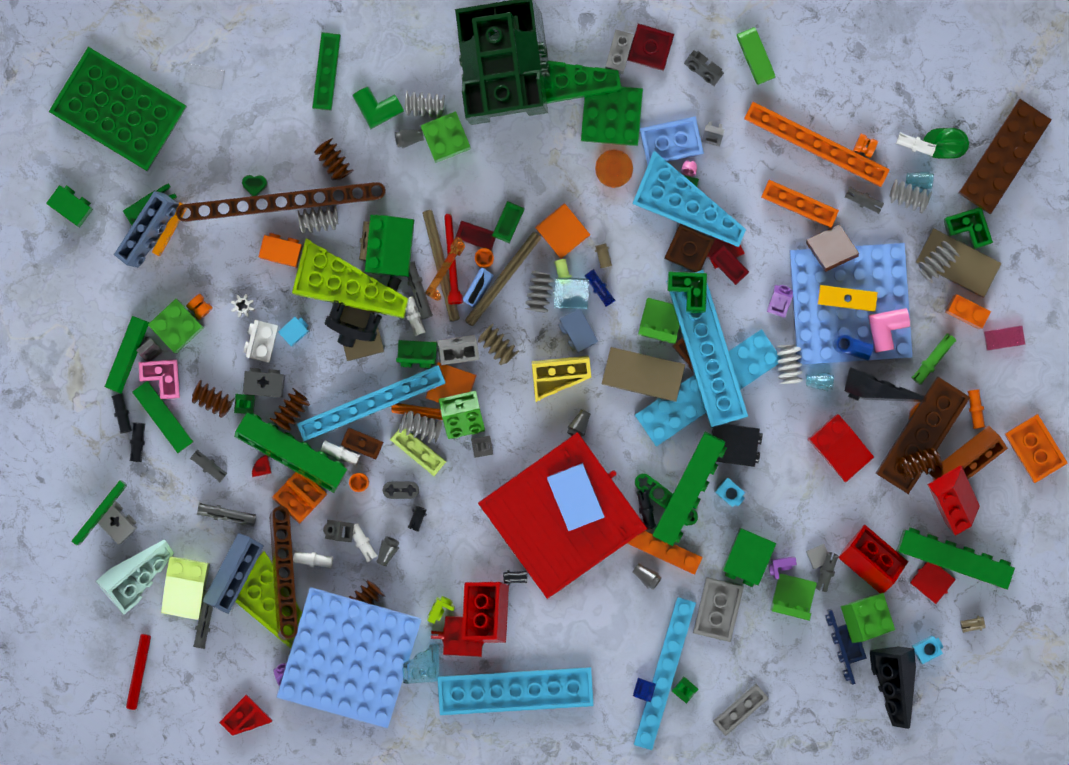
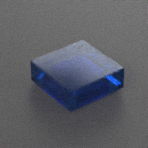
M638 678L633 696L651 702L656 683Z

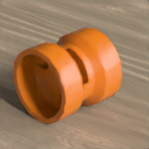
M861 133L853 151L862 152L865 156L871 158L878 140L868 139L866 135Z
M487 248L479 249L475 254V262L481 268H488L494 262V255Z
M201 294L195 296L186 305L189 310L195 313V317L198 320H201L213 309L209 303L204 301V297Z
M363 473L353 474L349 479L350 488L355 492L366 490L369 486L368 477Z

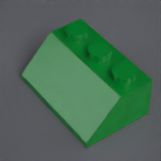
M370 215L365 272L409 277L414 219Z

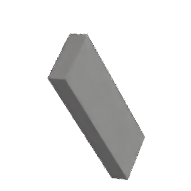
M755 684L714 719L713 722L726 736L769 698Z

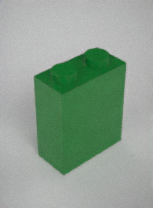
M739 528L722 568L726 572L725 576L734 580L736 576L744 579L742 583L753 587L754 584L759 586L776 543Z

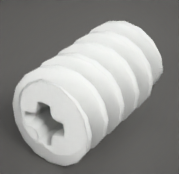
M795 345L777 346V348L782 349L777 355L783 357L778 360L779 364H783L782 367L778 368V371L784 372V374L778 376L779 379L784 380V382L779 384L803 381L802 378L797 377V375L802 374V371L797 369V367L802 366V363L796 362V360L802 358L801 355L796 354L801 348Z

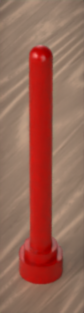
M446 214L444 220L451 288L447 298L448 304L457 305L463 303V295L458 290L451 214Z

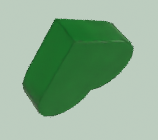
M246 175L242 179V185L252 196H258L267 187V180L261 175L255 177Z

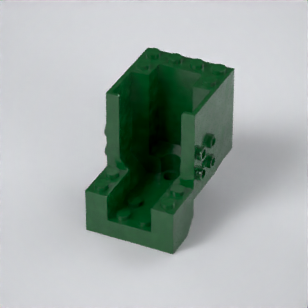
M508 0L455 9L461 54L459 55V62L463 69L461 76L465 119L471 125L490 122V117L526 112L529 116L548 113L545 89L552 88L542 13L535 1Z

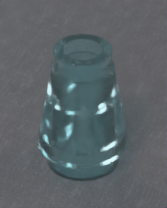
M930 171L907 173L906 184H912V186H918L926 190L933 188L934 174H931Z
M829 373L807 375L806 386L824 391L833 390L834 375Z

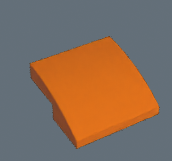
M565 203L535 227L560 259L590 236L586 228Z
M438 362L437 366L439 365L446 384L429 390L426 399L439 403L440 398L471 392L477 375L449 365H441Z
M295 472L272 496V499L280 506L286 507L289 510L290 516L300 524L327 496V493L315 482Z

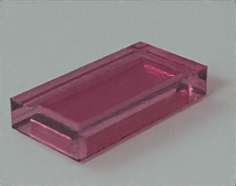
M1023 326L984 332L987 351L1025 345Z

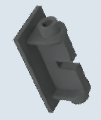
M693 50L684 64L691 71L700 75L704 81L715 86L724 74L722 68L714 62L707 66L705 63L708 61V58L699 51Z

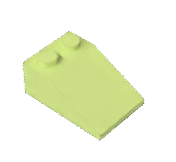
M174 556L169 557L161 613L199 620L210 563Z

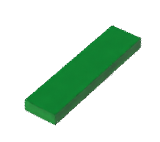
M321 32L313 109L332 111L341 34Z
M132 316L104 387L122 394L138 353L136 350L141 346L150 322Z
M146 381L132 392L177 453H180L194 442L164 401L160 399V396L149 381Z
M118 481L72 539V543L76 546L82 544L127 487L124 481Z

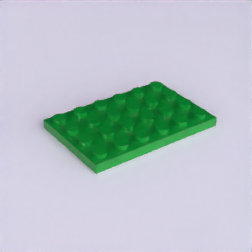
M88 47L50 108L49 113L148 172L187 106Z

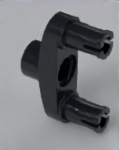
M334 300L331 312L326 317L324 324L340 334L337 342L352 348L356 339L375 341L378 334L376 331L382 316L371 312L366 327L361 328L340 320L346 304L340 302L339 305V301Z

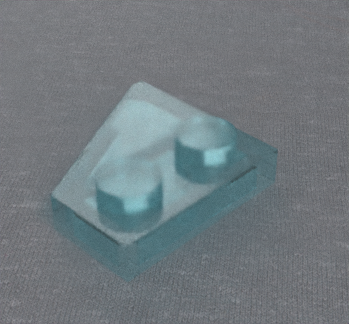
M431 644L430 648L426 651L418 653L413 659H409L403 664V683L438 681L439 644Z

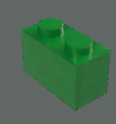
M59 185L46 204L80 228L93 210L89 206L91 203L84 197L77 198L74 195L75 191L66 185L64 188Z

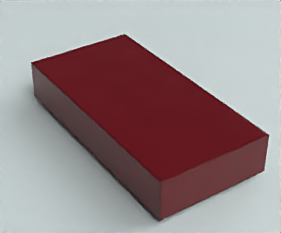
M464 221L460 222L455 237L457 240L481 248H487L492 251L496 238L492 236L494 231Z
M724 244L709 257L735 285L749 273Z

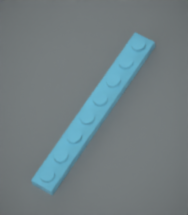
M438 365L299 422L297 426L305 442L444 385L446 382Z
M679 597L676 599L635 737L634 745L649 750L653 749L696 602Z

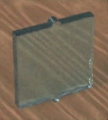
M555 277V290H553V295H555L554 308L588 309V296H590L588 291L589 279Z

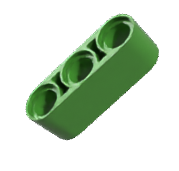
M752 27L736 34L756 84L759 85L776 78L756 28Z

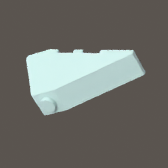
M162 540L110 568L96 582L120 612L125 615L139 603L143 591L146 587L152 585L153 582L151 580L157 572L162 571L169 561V557L173 556L174 552L168 543Z

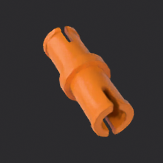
M980 389L967 391L969 397H971L969 399L970 408L968 409L972 415L973 429L985 428L984 406L981 404Z

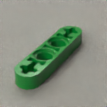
M643 473L639 474L635 478V486L644 492V489L648 490L649 488L644 485L640 487L638 479L647 477L646 482L650 485L654 482L656 485L651 488L649 498L666 509L673 493L651 476ZM656 488H661L664 491L663 498L656 499L653 496ZM693 508L691 512L694 513L692 516L694 520H690L688 525H693L698 520V514Z

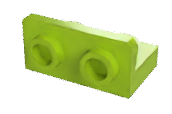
M444 596L441 599L437 597L427 616V621L435 624L436 620L440 621L444 613L442 607L454 611L455 607L452 605V600Z

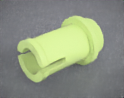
M566 259L555 261L554 264L558 274L557 281L560 284L571 282L570 278L572 275H569Z

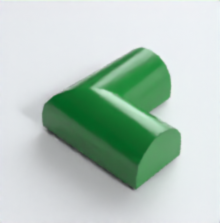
M365 87L352 95L370 129L404 112L395 94L380 103L377 102L369 87Z
M980 207L944 218L947 234L953 236L968 231L974 249L993 243L983 210Z
M668 272L667 291L687 292L686 312L705 313L707 273Z

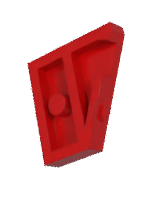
M246 694L219 723L234 736L269 724L273 720Z

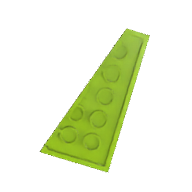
M305 239L292 294L331 303L337 300L339 304L340 302L345 303V306L405 318L409 302L408 298L383 285L378 280L368 276L341 258L329 253L326 249L319 247L309 239Z
M263 551L254 564L235 602L291 649L294 637L290 640H282L277 633L273 563L267 553ZM284 587L281 588V595L284 597H288V589ZM296 602L298 627L302 611ZM283 607L282 614L290 616V609ZM284 626V634L290 636L292 634L291 628Z

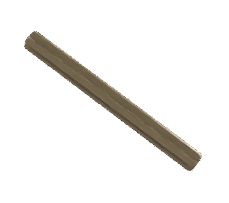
M426 210L422 214L450 321H457L460 319L457 305L448 304L447 296L451 291L450 278L433 211Z
M533 232L467 316L465 319L466 323L474 326L540 241L541 236L538 233Z

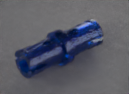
M594 269L584 275L594 289L593 293H597L605 307L616 301L606 288L607 284L601 281Z

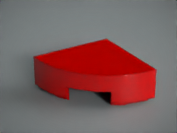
M267 455L260 457L255 462L252 469V477L271 473Z

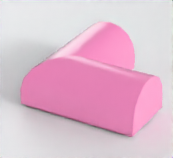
M907 308L868 315L875 353L894 350L891 330L910 327Z
M177 359L139 362L140 381L159 380L160 399L180 398Z

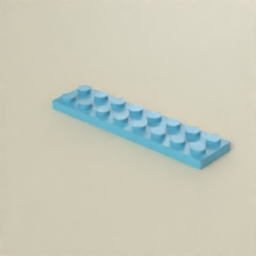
M701 270L695 273H704V271ZM708 284L705 313L686 312L687 292L669 291L710 427L713 428L747 418L746 407Z
M762 329L728 351L740 390L778 365V360L782 359L777 355V351ZM695 375L681 383L677 402L659 398L635 414V417L656 447L706 413Z
M591 667L438 676L440 715L594 706Z

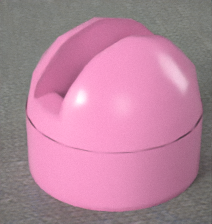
M689 160L685 161L682 165L681 173L690 177L695 176L697 172L696 163L694 161L689 162Z

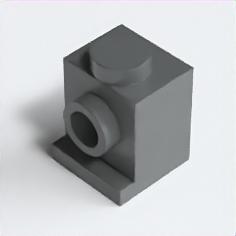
M327 520V524L323 528L325 539L352 542L354 523ZM343 526H346L345 535L341 537Z

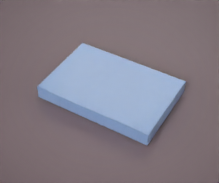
M696 116L640 128L647 166L654 151L667 162L704 154Z
M583 463L547 477L568 531L605 517Z

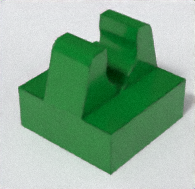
M236 394L234 413H254L255 395Z
M683 676L672 689V692L687 704L699 689Z

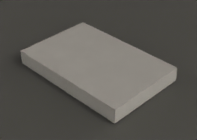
M706 577L693 633L731 642L744 586Z

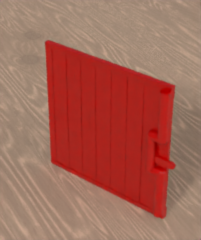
M578 432L478 502L479 506L547 599L647 530L641 518L612 480L617 472L615 470L610 473L606 472ZM583 463L605 517L568 531L547 477Z

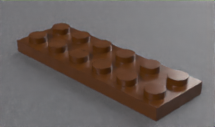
M1019 99L958 194L991 214L1052 119L1022 99Z
M938 376L925 395L927 398L926 402H920L875 473L908 495L919 479V476L914 473V479H911L909 475H906L905 480L900 467V457H904L907 460L908 455H912L914 458L916 452L922 456L923 450L929 453V449L934 448L936 451L971 398Z

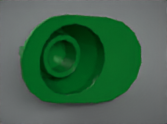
M957 128L932 129L924 137L925 142L936 145L933 158H960L967 152L969 147L967 135Z

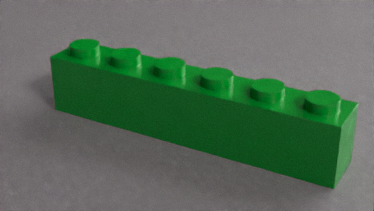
M247 412L235 431L234 437L332 493H335L347 472L345 465L341 462L332 461L321 451L316 452L306 442L295 440L292 434L279 431L276 425L265 423L261 417L254 413L250 414Z
M706 431L704 432L652 536L671 546L675 542H680L683 536L681 529L683 525L688 526L692 518L689 514L692 508H697L701 500L698 498L700 492H705L709 485L707 478L709 474L714 475L718 464L715 462L718 457H723L727 449L724 446L726 441Z
M909 527V530L903 529L897 552L1008 590L1015 570L1014 567L1010 566L1011 562L1000 559L999 562L992 560L993 556L982 553L981 556L974 554V549L965 546L963 549L957 548V543L948 540L945 543L938 541L939 537L927 534V537L919 535L920 531Z

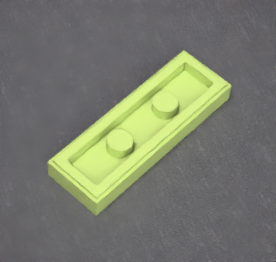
M398 429L390 439L433 476L446 463L443 458L419 438H414L413 433L406 435V429L399 433Z

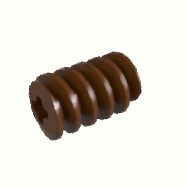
M331 138L318 146L314 153L315 155L321 154L318 159L319 161H325L322 165L324 168L329 167L327 173L333 174L331 180H341L354 170H347L350 163L343 164L346 157H339L342 151L334 150L337 143L330 144L333 140Z
M200 380L192 394V403L195 404L199 401V407H203L206 404L205 409L207 411L213 407L212 413L216 414L219 412V417L223 418L229 412L235 398L228 401L229 394L223 398L221 390L215 394L216 387L208 390L209 384L207 383L202 387V380Z
M294 388L292 389L295 395L288 393L290 401L283 400L286 406H278L281 413L274 412L276 419L270 418L278 426L291 431L289 423L296 424L294 417L301 418L298 411H306L303 405L310 406L308 399Z
M930 448L929 453L923 450L922 456L918 452L914 454V458L912 455H908L907 460L904 457H900V467L905 480L906 475L914 479V473L921 477L922 470L928 475L929 468L936 472V466L943 470L941 457L934 448Z
M367 580V588L361 585V593L354 591L356 598L349 596L351 599L375 605L373 600L380 602L379 594L385 597V594L374 582L372 583Z

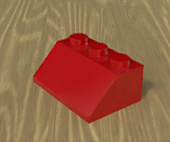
M960 465L927 484L945 524L955 536L972 526L980 507L966 474Z
M866 525L862 526L839 555V559L880 594L885 593L896 582L908 563L904 557Z
M465 582L462 640L506 643L509 585L502 582Z

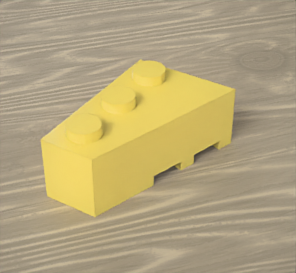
M589 356L531 361L536 402L591 378Z

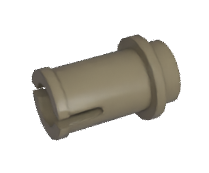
M607 244L595 246L596 250L594 251L597 252L600 268L612 266Z
M977 616L975 619L960 621L963 633L978 629L982 631V629L986 628L983 617Z

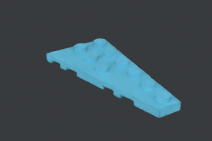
M653 152L632 204L739 247L746 229L657 152Z

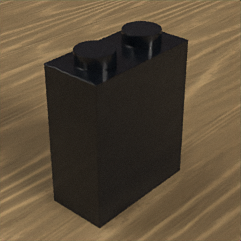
M729 424L713 427L711 434L726 441L724 446L727 447L723 457H718L716 462L755 467V463L759 464L760 452H757L758 444L761 445L763 433H759L760 429Z

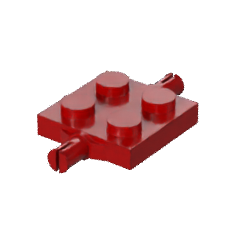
M445 616L443 631H431V634H437L431 635V639H442L444 644L443 655L482 657L484 642L462 640L463 617Z

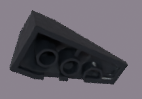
M851 367L849 369L844 391L853 400L859 401V398L864 400L926 402L927 398L903 387L898 388L896 385L885 380L879 381L873 375Z
M897 646L870 650L871 670L873 675L877 676L880 684L878 689L880 692H883L885 697V708L891 724L894 727L909 729L911 726L916 674L914 648Z

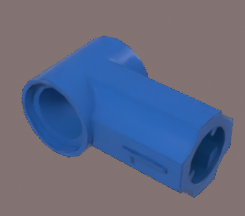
M848 335L839 336L833 342V347L837 352L869 361L873 351L872 344L851 338ZM841 339L847 341L846 349H842L839 346Z

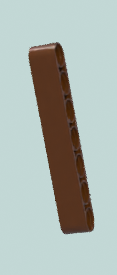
M278 506L271 511L269 517L277 633L282 640H290L296 636L298 631L290 513L286 507ZM277 511L283 513V520H278L275 517ZM278 530L285 533V539L282 540L277 537L276 533ZM279 549L286 552L285 559L278 556ZM281 568L288 572L287 578L280 576L279 570ZM284 587L288 589V597H284L281 595V588ZM283 607L290 609V616L282 614ZM284 626L291 628L292 634L290 636L284 634Z

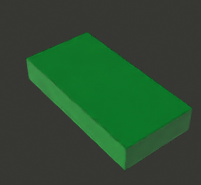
M507 201L492 236L510 244L525 208Z

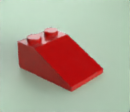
M839 414L834 415L807 439L845 483L874 458Z

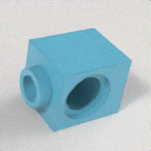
M294 317L278 333L293 347L309 332L307 330L309 325L302 318L297 319Z
M727 477L714 491L731 507H734V505L738 507L745 499L743 497L745 492ZM729 488H733L736 491V496L733 499H729L726 496V491Z
M932 635L912 645L921 664L943 654L941 649L944 647L940 639H935ZM927 644H932L934 648L930 654H926L924 651V647Z

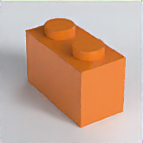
M269 233V236L264 235L258 257L297 268L303 247L302 244H299V240L289 237L287 241L282 240L280 235Z
M955 294L945 313L977 329H983L991 311Z

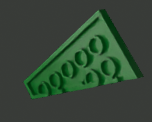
M548 60L552 88L545 89L547 104L622 90L618 70L593 68Z

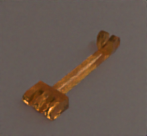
M460 237L454 239L450 246V253L425 292L426 295L436 301L441 299L439 291L436 290L456 256H460L465 248V244Z

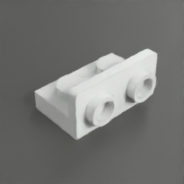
M259 320L251 323L248 334L251 335L250 341H246L244 347L246 357L270 363L279 326Z

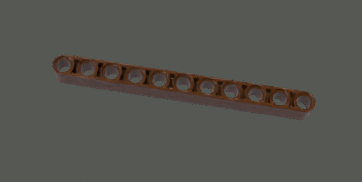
M372 182L180 205L176 210V215L182 222H192L374 201L381 199L385 195L386 189L382 183ZM373 186H379L382 189L380 196L372 194L371 189ZM355 188H359L363 192V196L359 199L354 198L352 195V191ZM336 190H340L344 194V198L341 201H337L333 197V193ZM318 192L323 193L325 196V200L322 203H317L314 200V195ZM303 195L306 198L305 204H296L295 197ZM284 197L287 201L286 206L278 207L276 199ZM259 199L267 201L268 206L266 209H258L256 203ZM241 201H245L248 204V210L245 212H241L237 208L238 203ZM222 203L229 206V211L226 214H221L218 211V207ZM201 206H208L210 208L209 215L201 216L199 208ZM182 208H188L191 212V215L186 219L180 216Z

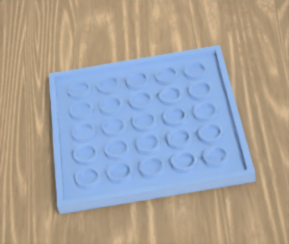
M905 243L855 246L859 252V257L826 272L810 249L790 250L796 346L801 348L796 354L802 357L797 362L806 365L867 361L837 352L833 347V342L839 336L848 335L851 338L873 345L868 315L907 308L909 313ZM820 285L878 292L876 310L873 312L818 305ZM845 295L844 300L849 302L850 296ZM911 328L891 330L894 350L875 353L873 345V351L869 360L912 358ZM841 339L839 346L842 349H846L847 341Z
M310 587L298 624V631L294 637L279 686L277 698L388 728L421 618Z

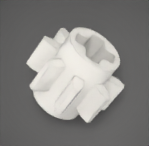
M247 294L244 295V298L237 295L238 300L236 302L231 301L235 305V308L231 311H238V317H241L242 313L249 317L248 312L255 310L251 307L254 300L248 301ZM243 301H245L247 309L243 308L242 311H240L241 308L238 306V304L243 303Z

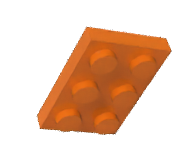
M1038 414L1004 434L1033 483L1040 481L1068 464Z

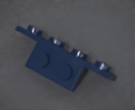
M828 609V615H825L828 626H832L834 632L831 634L834 645L838 644L839 652H837L839 662H843L846 669L843 670L844 678L850 684H856L850 664L867 659L862 642L852 643L847 625L837 626L832 609Z

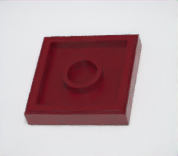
M638 23L627 61L664 71L674 34Z

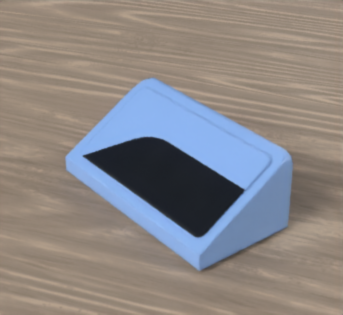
M480 268L465 294L463 302L474 308L481 300L494 275L486 269Z

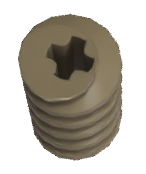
M493 323L480 335L478 342L485 341L483 348L490 347L488 353L492 354L495 352V360L501 358L499 365L507 364L519 350L513 352L515 346H507L510 341L509 339L502 341L504 334L497 335L499 329L492 330Z

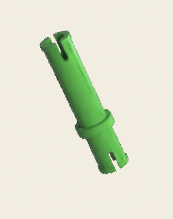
M946 333L930 356L921 362V367L911 378L919 385H922L927 376L935 371L936 365L957 340L949 333Z

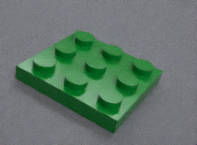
M621 87V91L585 97L581 141L638 146L643 88Z

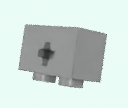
M615 30L605 66L606 69L618 70L620 74L624 73L634 34Z
M475 335L437 340L441 365L480 360Z
M115 501L98 524L119 545L137 527L135 526L136 521L130 515L126 516L122 512L123 508ZM119 517L120 519L118 522L120 525H113L112 523L114 522V520L112 518Z

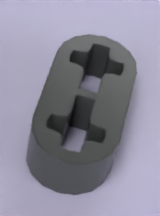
M391 481L383 486L382 491L384 496L389 499H412L419 494V487L415 482ZM411 484L413 488H416V492L409 496L408 492H402V488H408ZM393 485V488H400V492H394L393 496H390L389 492H386V488Z

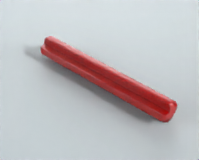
M140 635L126 704L127 709H137L151 640L150 635Z

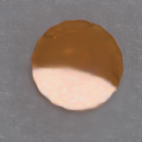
M615 149L606 151L596 161V177L606 187H622L632 177V161L622 151Z

